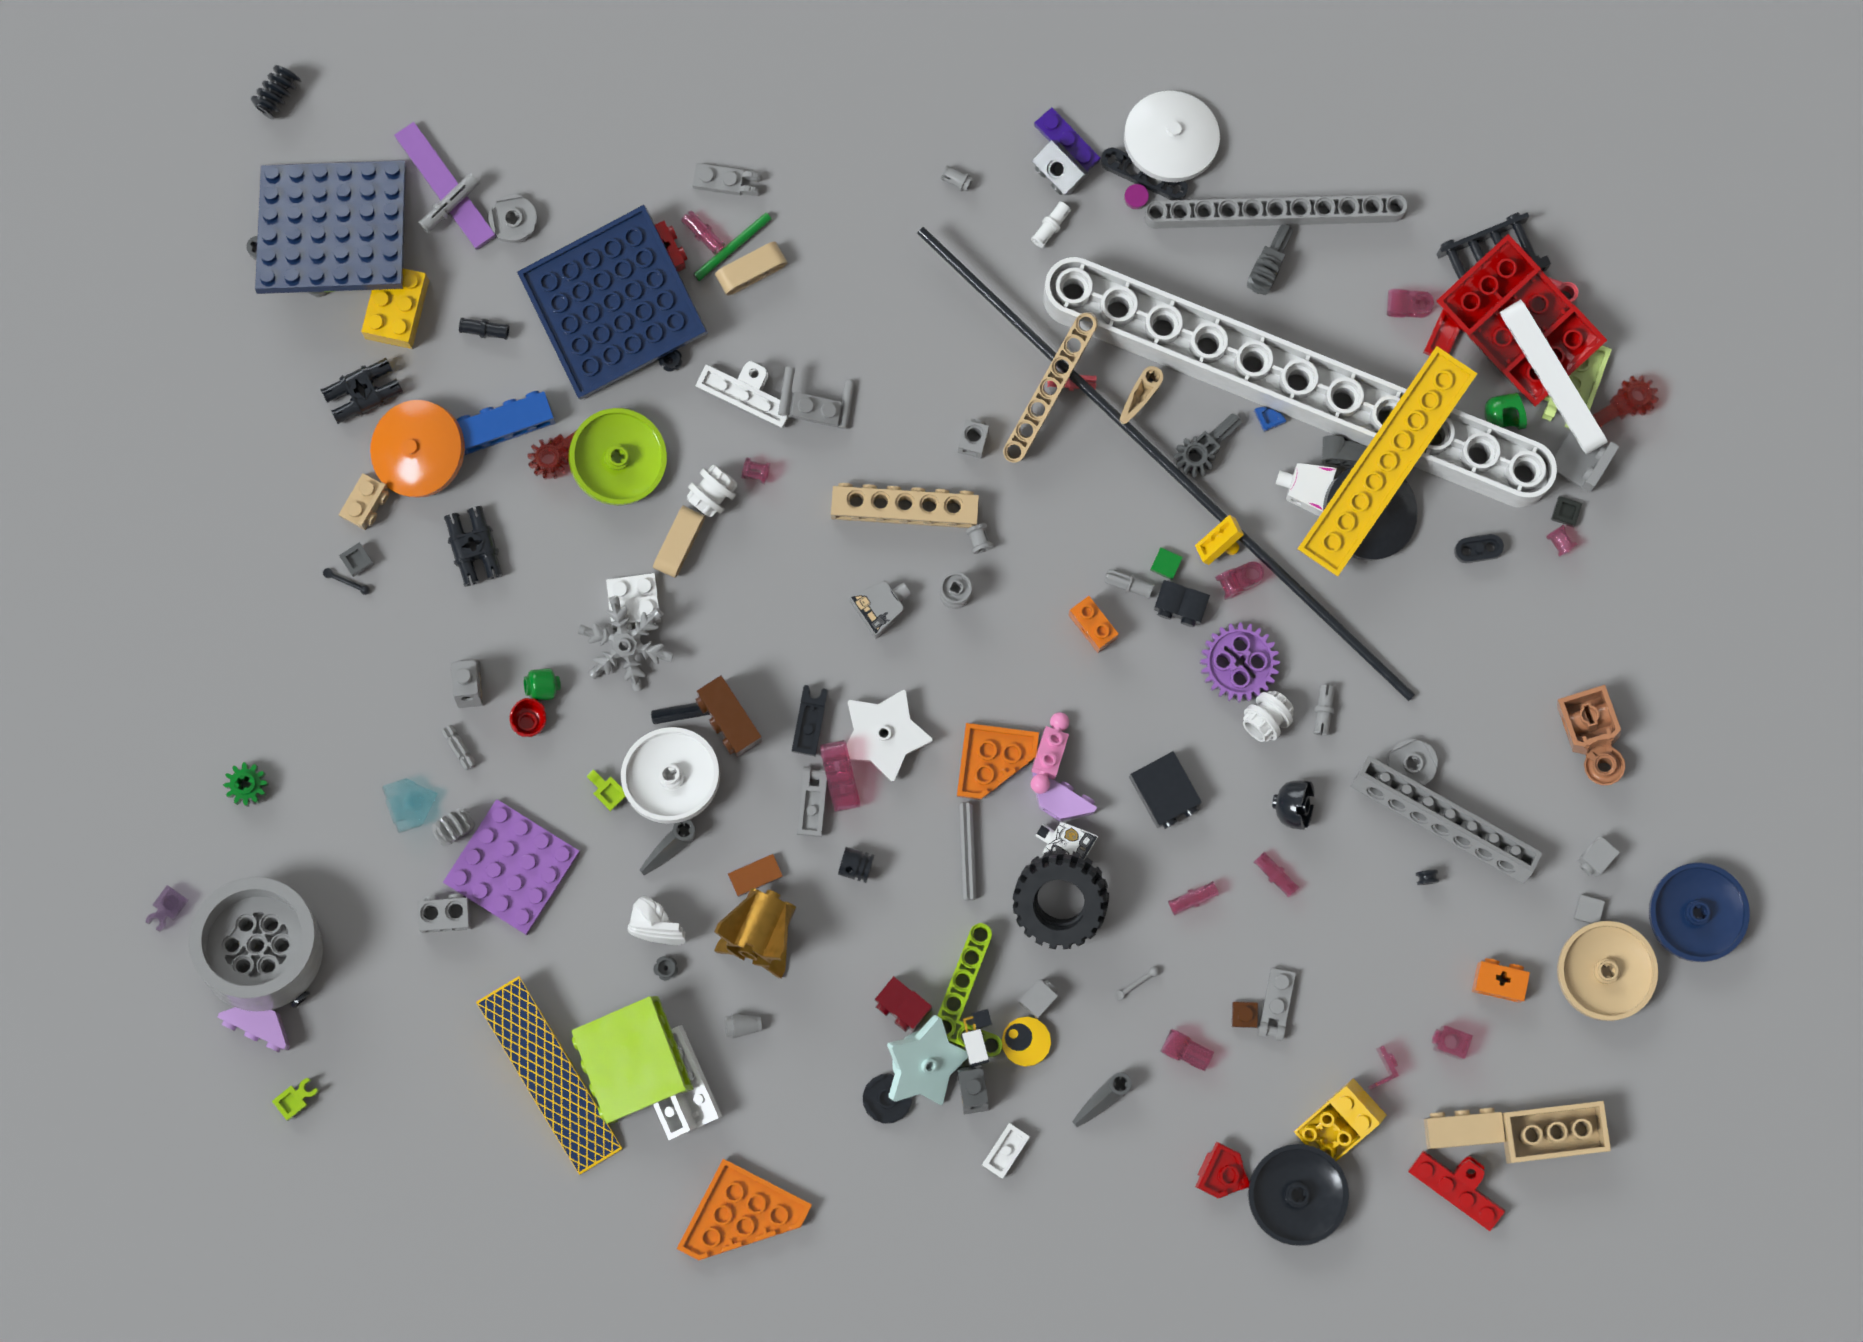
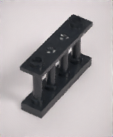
M1519 212L1514 213L1506 218L1507 221L1456 242L1454 239L1448 240L1440 245L1441 248L1436 254L1438 259L1448 255L1458 279H1460L1466 271L1456 251L1470 247L1476 262H1478L1484 256L1478 242L1491 237L1494 245L1502 240L1500 233L1513 228L1522 249L1543 272L1548 270L1551 265L1548 255L1542 258L1539 255L1536 256L1522 226L1529 218L1528 212L1522 215Z

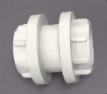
M712 465L708 470L703 468L700 471L704 479L699 485L691 482L688 486L691 491L687 495L688 501L708 517H713L716 512L721 514L725 510L721 502L726 496L733 500L736 496L733 491L737 488V482L718 466Z
M1262 692L1256 698L1257 706L1251 704L1244 710L1243 726L1256 740L1268 742L1269 740H1276L1280 736L1281 730L1279 727L1287 728L1293 722L1294 708L1291 702L1280 692Z

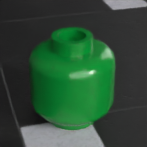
M550 668L530 670L528 675L524 676L525 695L537 701L554 699L556 691L561 689L560 677L555 676Z

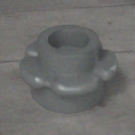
M662 956L657 959V963L654 965V973L661 980L667 981L677 975V962L674 958ZM664 966H668L667 971L664 970Z

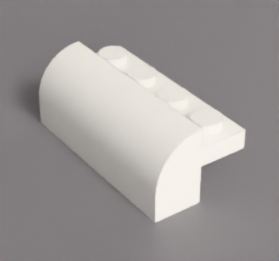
M682 1025L671 1029L692 1083L693 1090L679 1093L654 1104L669 1140L692 1132L722 1117Z

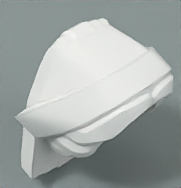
M646 896L638 898L633 905L627 929L631 935L646 941L668 945H681L686 942V933L683 931V928L680 927L679 923H670L669 917L662 905Z

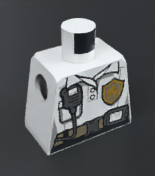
M1060 822L1055 831L1042 824L1035 837L1047 843L1043 850V855L1048 851L1057 854L1058 850H1066V854L1072 855L1073 851L1080 853L1079 857L1085 860L1098 836L1064 822Z

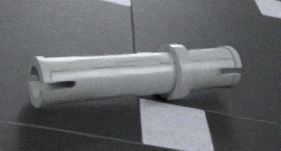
M469 172L438 204L434 203L432 205L433 209L418 224L427 233H430L442 219L446 220L449 217L448 213L480 182Z

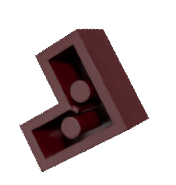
M894 976L875 998V1001L878 1003L876 1008L885 1016H888L889 1013L896 1018L895 1024L905 1032L908 1029L914 1032L932 1010V1006L915 991L907 988Z

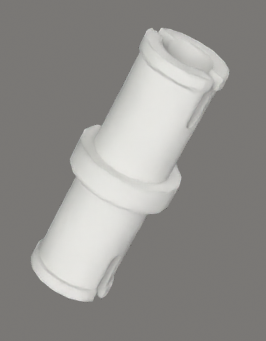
M1061 201L1058 202L1051 214L1042 220L1043 224L1035 235L1032 236V242L1038 247L1044 248L1050 237L1060 230V224L1071 212L1070 207Z

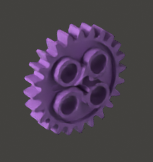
M1239 623L1237 629H1234L1233 625L1229 624L1227 632L1224 628L1220 627V636L1212 633L1211 638L1214 642H1205L1209 650L1201 651V654L1207 657L1200 660V664L1206 665V668L1201 670V674L1209 675L1205 679V683H1214L1210 689L1211 691L1217 688L1220 689L1219 697L1227 693L1228 701L1234 695L1238 703L1241 702L1242 696H1245L1249 702L1251 701L1252 693L1258 697L1260 695L1259 689L1264 692L1269 690L1266 683L1274 684L1275 680L1270 675L1275 676L1279 673V671L1273 668L1280 664V661L1273 660L1279 652L1271 651L1275 642L1267 644L1266 640L1269 635L1266 634L1261 637V628L1253 632L1252 624H1249L1247 629H1243L1242 623ZM1242 640L1246 644V649L1244 651L1236 650L1233 644L1234 641ZM1224 647H1228L1231 653L1234 655V657L1230 653L1226 652L1224 650ZM1221 656L1227 658L1229 666L1225 668L1219 667L1216 663V658ZM1255 657L1260 658L1263 661V667L1259 669L1254 668L1251 665V659ZM1243 658L1245 660L1243 666H1235L1236 659L1240 660ZM1246 669L1253 673L1256 678L1253 679ZM1242 674L1246 678V683L1244 685H1237L1233 680V676Z

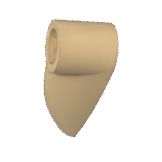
M1150 366L1142 372L1124 406L1120 417L1121 424H1126L1132 419L1152 395L1158 391L1163 381V373L1159 368ZM1151 378L1154 381L1150 383L1147 380Z

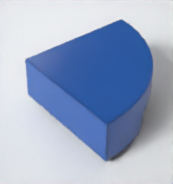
M1267 407L1254 409L1263 432L1286 423L1284 416Z

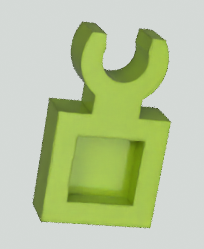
M310 1078L303 1079L298 1090L291 1085L272 1100L273 1104L287 1121L308 1106L304 1100L306 1097H314L318 1094V1088L313 1089L311 1092L306 1091V1085L311 1081Z

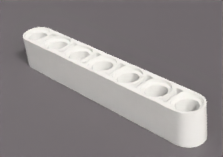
M1520 299L1500 312L1502 319L1584 453L1588 455L1608 443L1605 435L1523 301Z

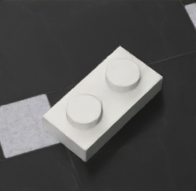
M1009 1123L982 1166L1003 1179L1030 1136Z

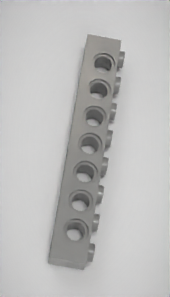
M1371 756L1367 757L1350 786L1523 884L1534 872L1542 855V852Z

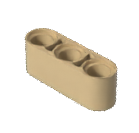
M774 241L722 267L715 273V276L725 294L729 296L779 271L788 262L777 242Z
M684 505L680 508L653 565L654 569L674 578L678 576L704 523L706 515Z

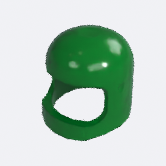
M1518 393L1495 396L1486 402L1484 413L1487 422L1502 428L1514 426L1518 430L1526 429V411Z

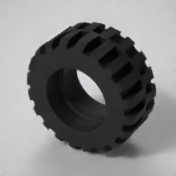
M1058 850L1057 854H1053L1052 851L1045 852L1043 857L1037 856L1032 859L1030 865L1024 867L1018 878L1013 893V912L1017 914L1016 921L1019 927L1023 926L1025 928L1024 934L1029 938L1033 935L1036 938L1035 943L1041 946L1043 942L1049 943V948L1056 949L1057 945H1063V950L1071 949L1072 944L1075 943L1077 946L1085 943V939L1093 938L1096 935L1097 929H1100L1104 922L1109 902L1107 881L1102 878L1100 868H1094L1092 866L1093 861L1088 857L1085 860L1079 857L1080 853L1073 851L1072 855L1066 854V850ZM1049 881H1068L1077 886L1082 892L1084 907L1078 915L1072 918H1054L1048 915L1038 903L1040 888Z

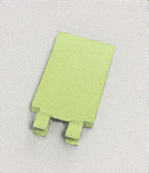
M1601 346L1569 375L1589 411L1612 350L1605 346ZM1548 395L1543 399L1548 401L1542 419L1551 422L1557 407Z

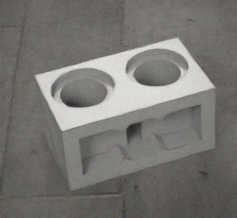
M450 894L448 899L440 900L438 896L423 897L424 901H417L418 926L421 933L471 929L470 900L463 898V894ZM457 905L463 908L462 915L459 918H452L450 914L451 909ZM432 907L437 908L438 916L434 920H427V910Z

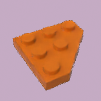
M966 723L957 797L981 800L1034 760L1037 753L1039 732Z

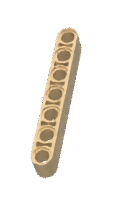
M1085 312L1075 319L1004 446L1003 455L1009 462L1016 463L1021 461L1030 449L1097 329L1098 320L1093 313ZM1083 317L1092 319L1093 326L1090 330H1083L1081 328L1080 320ZM1071 338H1076L1080 341L1081 348L1079 351L1073 352L1069 349L1068 342ZM1063 359L1068 362L1069 369L1066 373H1061L1057 370L1056 364L1058 360ZM1047 381L1056 383V393L1048 394L1045 391L1044 385ZM1040 402L1045 406L1043 415H1036L1033 412L1032 407L1034 403ZM1028 423L1033 427V434L1031 436H1024L1021 433L1022 424ZM1011 445H1018L1021 448L1020 457H1012L1010 455L1009 447Z

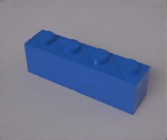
M533 391L526 394V398L518 401L510 399L503 402V406L498 408L487 407L482 409L480 414L472 417L464 415L457 419L464 437V455L556 424L544 391Z

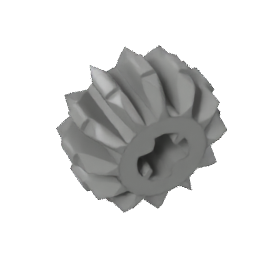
M463 807L455 809L433 824L431 829L437 841L442 846H448L469 833L475 824L469 812Z

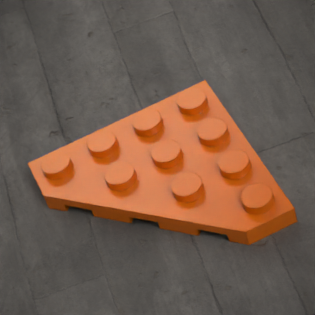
M723 1159L677 1249L697 1260H702L800 1228L812 1204Z

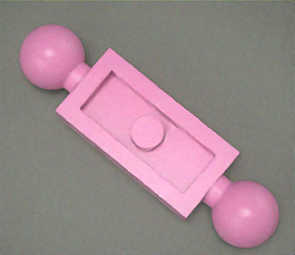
M1062 712L1052 715L1050 719L1052 728L1045 727L1031 772L1038 774L1031 779L1030 783L1032 790L1038 794H1043L1049 790V778L1055 779L1069 734L1062 732L1068 728L1070 722L1068 716Z

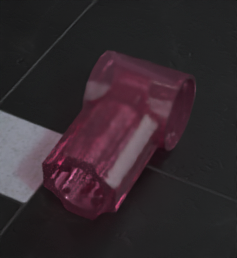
M1174 1029L1170 1030L1160 1050L1163 1054L1178 1061L1182 1060L1202 1071L1206 1070L1214 1054L1213 1051L1191 1041L1190 1037Z

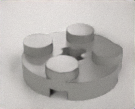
M518 194L502 196L496 201L493 208L490 209L489 224L500 241L519 243L535 233L538 222L537 213L533 204L523 198V196ZM511 213H515L516 217H520L516 224L507 222Z
M1407 739L1401 741L1388 756V766L1423 786L1429 783L1436 773L1438 765L1437 755L1429 744L1420 740ZM1411 757L1413 760L1417 759L1419 761V764L1416 765L1417 770L1407 767L1408 758Z

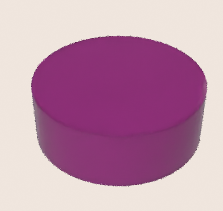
M1133 184L1126 189L1124 200L1128 207L1141 209L1147 204L1149 194L1143 185Z

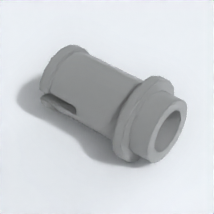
M948 165L941 176L942 180L959 187L960 191H968L973 181L969 173L965 175Z

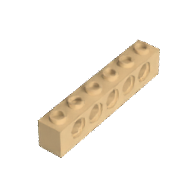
M839 483L838 486H833L831 519L969 528L977 525L979 495H974L972 491H960L959 494H952L946 489L925 492L924 488H911V491L901 490V487L887 486V489H877L876 485L865 484L862 485V488L853 487L850 483ZM853 497H860L863 500V504L859 507H854L850 504V500ZM879 498H883L888 504L885 508L880 509L874 505V502ZM902 500H908L912 506L908 510H902L898 504ZM931 501L936 505V508L928 512L922 506L925 502ZM951 503H956L960 506V510L957 513H950L947 510V506Z

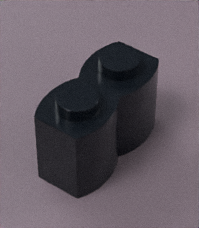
M1163 580L1154 610L1158 612L1157 615L1168 620L1176 617L1181 619V624L1195 627V624H1201L1210 595Z

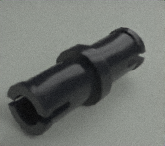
M462 317L459 322V333L480 335V338L488 336L507 340L510 326L509 324L489 322L488 319L479 321Z

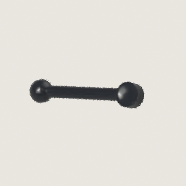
M326 568L323 571L325 578H333L360 590L363 595H367L370 592L368 586L358 585L336 575L330 568Z

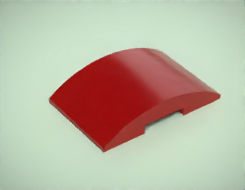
M1507 234L1440 296L1436 302L1495 367L1536 407L1549 394L1500 315L1502 310L1521 299L1568 376L1597 351L1607 339L1543 273L1541 268L1518 243Z

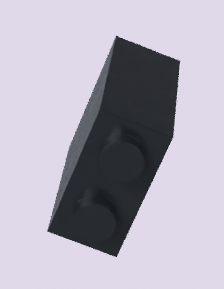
M1174 751L1130 774L1129 778L1157 828L1163 826L1164 829H1167L1176 824V818L1183 814L1187 818L1199 811L1198 806L1201 805L1202 801Z

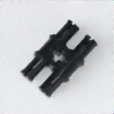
M386 357L368 367L362 365L360 369L346 376L341 375L339 381L320 389L327 403L346 393L351 396L350 402L331 410L337 424L355 415L363 416V413L379 405L383 406L385 400L403 393L397 378L379 388L374 387L372 384L374 383L373 380L393 371ZM359 383L365 389L366 398L359 393Z
M476 506L477 517L473 507L467 510L473 527L472 532L464 533L459 513H452L454 524L450 514L444 517L450 535L448 544L452 548L455 559L454 564L460 569L464 587L471 586L469 576L473 585L479 583L473 564L478 559L483 560L488 580L495 579L492 569H494L497 578L503 576L497 559L499 550L496 548L492 536L493 529L487 525L482 506ZM472 541L477 545L475 551L469 548Z

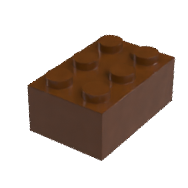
M722 675L696 691L698 696L695 699L703 714L708 712L711 716L709 723L716 734L721 732L725 739L722 740L723 745L730 755L735 753L738 758L762 742L760 733Z

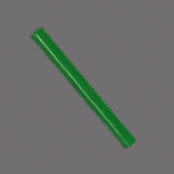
M765 212L693 273L698 281L703 279L772 220L771 217Z

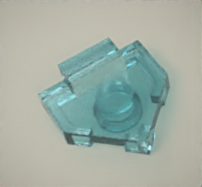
M407 778L382 787L386 797L385 802L398 833L422 826L438 794L415 784V782Z

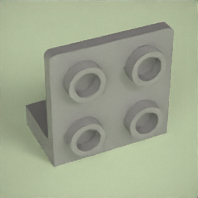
M1570 431L1554 456L1557 474L1590 493L1619 446L1610 442L1607 447L1603 445L1586 455Z

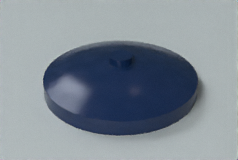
M1690 863L1673 869L1658 882L1650 898L1649 920L1657 940L1671 954L1690 962H1709L1729 954L1740 944L1749 925L1750 908L1744 889L1730 873L1712 864Z

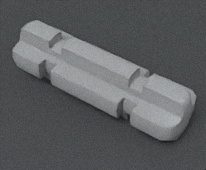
M448 725L442 729L441 732L445 739L449 740L448 744L458 759H461L460 763L463 768L468 770L474 767L476 761L472 755H469L470 752L461 737L457 736L454 726Z

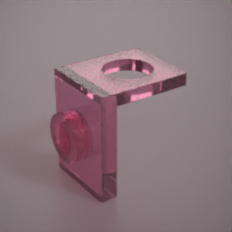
M1384 1045L1376 1050L1389 1076L1368 1086L1369 1090L1399 1076L1395 1069L1398 1066L1397 1061L1392 1053H1387Z

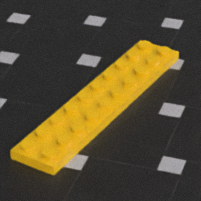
M1436 346L1297 550L1338 577L1478 373Z

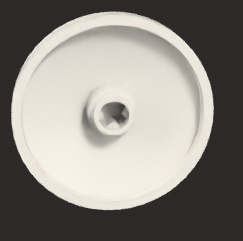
M1161 91L1143 98L1131 110L1124 129L1125 148L1135 166L1146 175L1166 182L1187 181L1203 173L1213 162L1220 142L1219 126L1211 110L1196 97L1179 91Z
M677 727L657 729L641 737L629 749L621 769L622 788L633 809L651 821L665 824L680 823L700 814L712 802L720 782L719 763L709 743L695 732Z

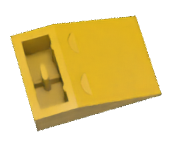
M1352 1078L1305 1120L1294 1133L1305 1145L1316 1147L1337 1161L1374 1130L1387 1115L1357 1081Z

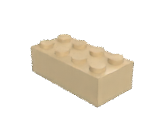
M1604 1101L1502 1113L1505 1136L1504 1149L1507 1164L1611 1151Z

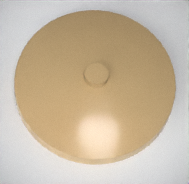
M1600 921L1582 927L1566 941L1559 955L1557 976L1563 995L1577 1011L1592 1019L1615 1021L1634 1015L1648 1003L1657 985L1658 964L1651 945L1634 928L1619 922Z

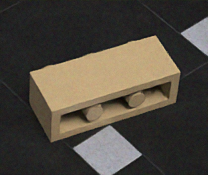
M1494 1108L1479 1109L1480 1114L1470 1115V1110L1455 1111V1116L1445 1117V1112L1430 1113V1118L1424 1119L1427 1149L1505 1142L1502 1112H1495Z

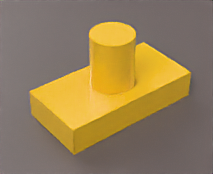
M1228 515L1201 539L1195 547L1202 562L1210 565L1224 552L1229 555L1236 554L1239 550V544L1236 541L1244 534L1236 518Z

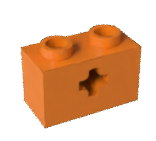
M1090 596L1069 610V617L1097 653L1118 638L1119 633Z
M1485 958V962L1480 961L1477 963L1472 992L1518 1003L1524 1002L1530 972L1523 971V966L1509 964V967L1499 965L1500 961ZM1503 974V979H1506L1507 982L1500 985V981L1496 980V977Z

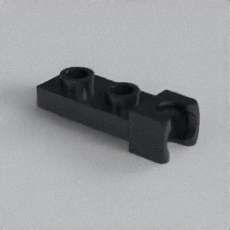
M804 685L791 751L816 757L828 690L823 688L818 698H811L809 686Z

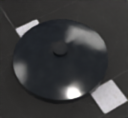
M1354 466L1342 471L1331 482L1325 494L1323 510ZM1406 480L1403 481L1352 557L1362 560L1387 558L1400 551L1409 542L1416 527L1418 510L1414 493Z
M1303 1144L1283 1146L1267 1154L1255 1167L1248 1185L1249 1208L1257 1225L1276 1241L1295 1246L1314 1244L1330 1236L1343 1221L1349 1203L1348 1183L1341 1167L1326 1152Z

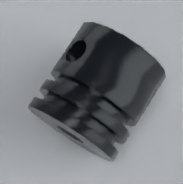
M846 847L838 875L853 880L858 878L857 881L862 879L864 883H867L875 855L871 854V856H868L869 853L864 855L862 854L863 851Z

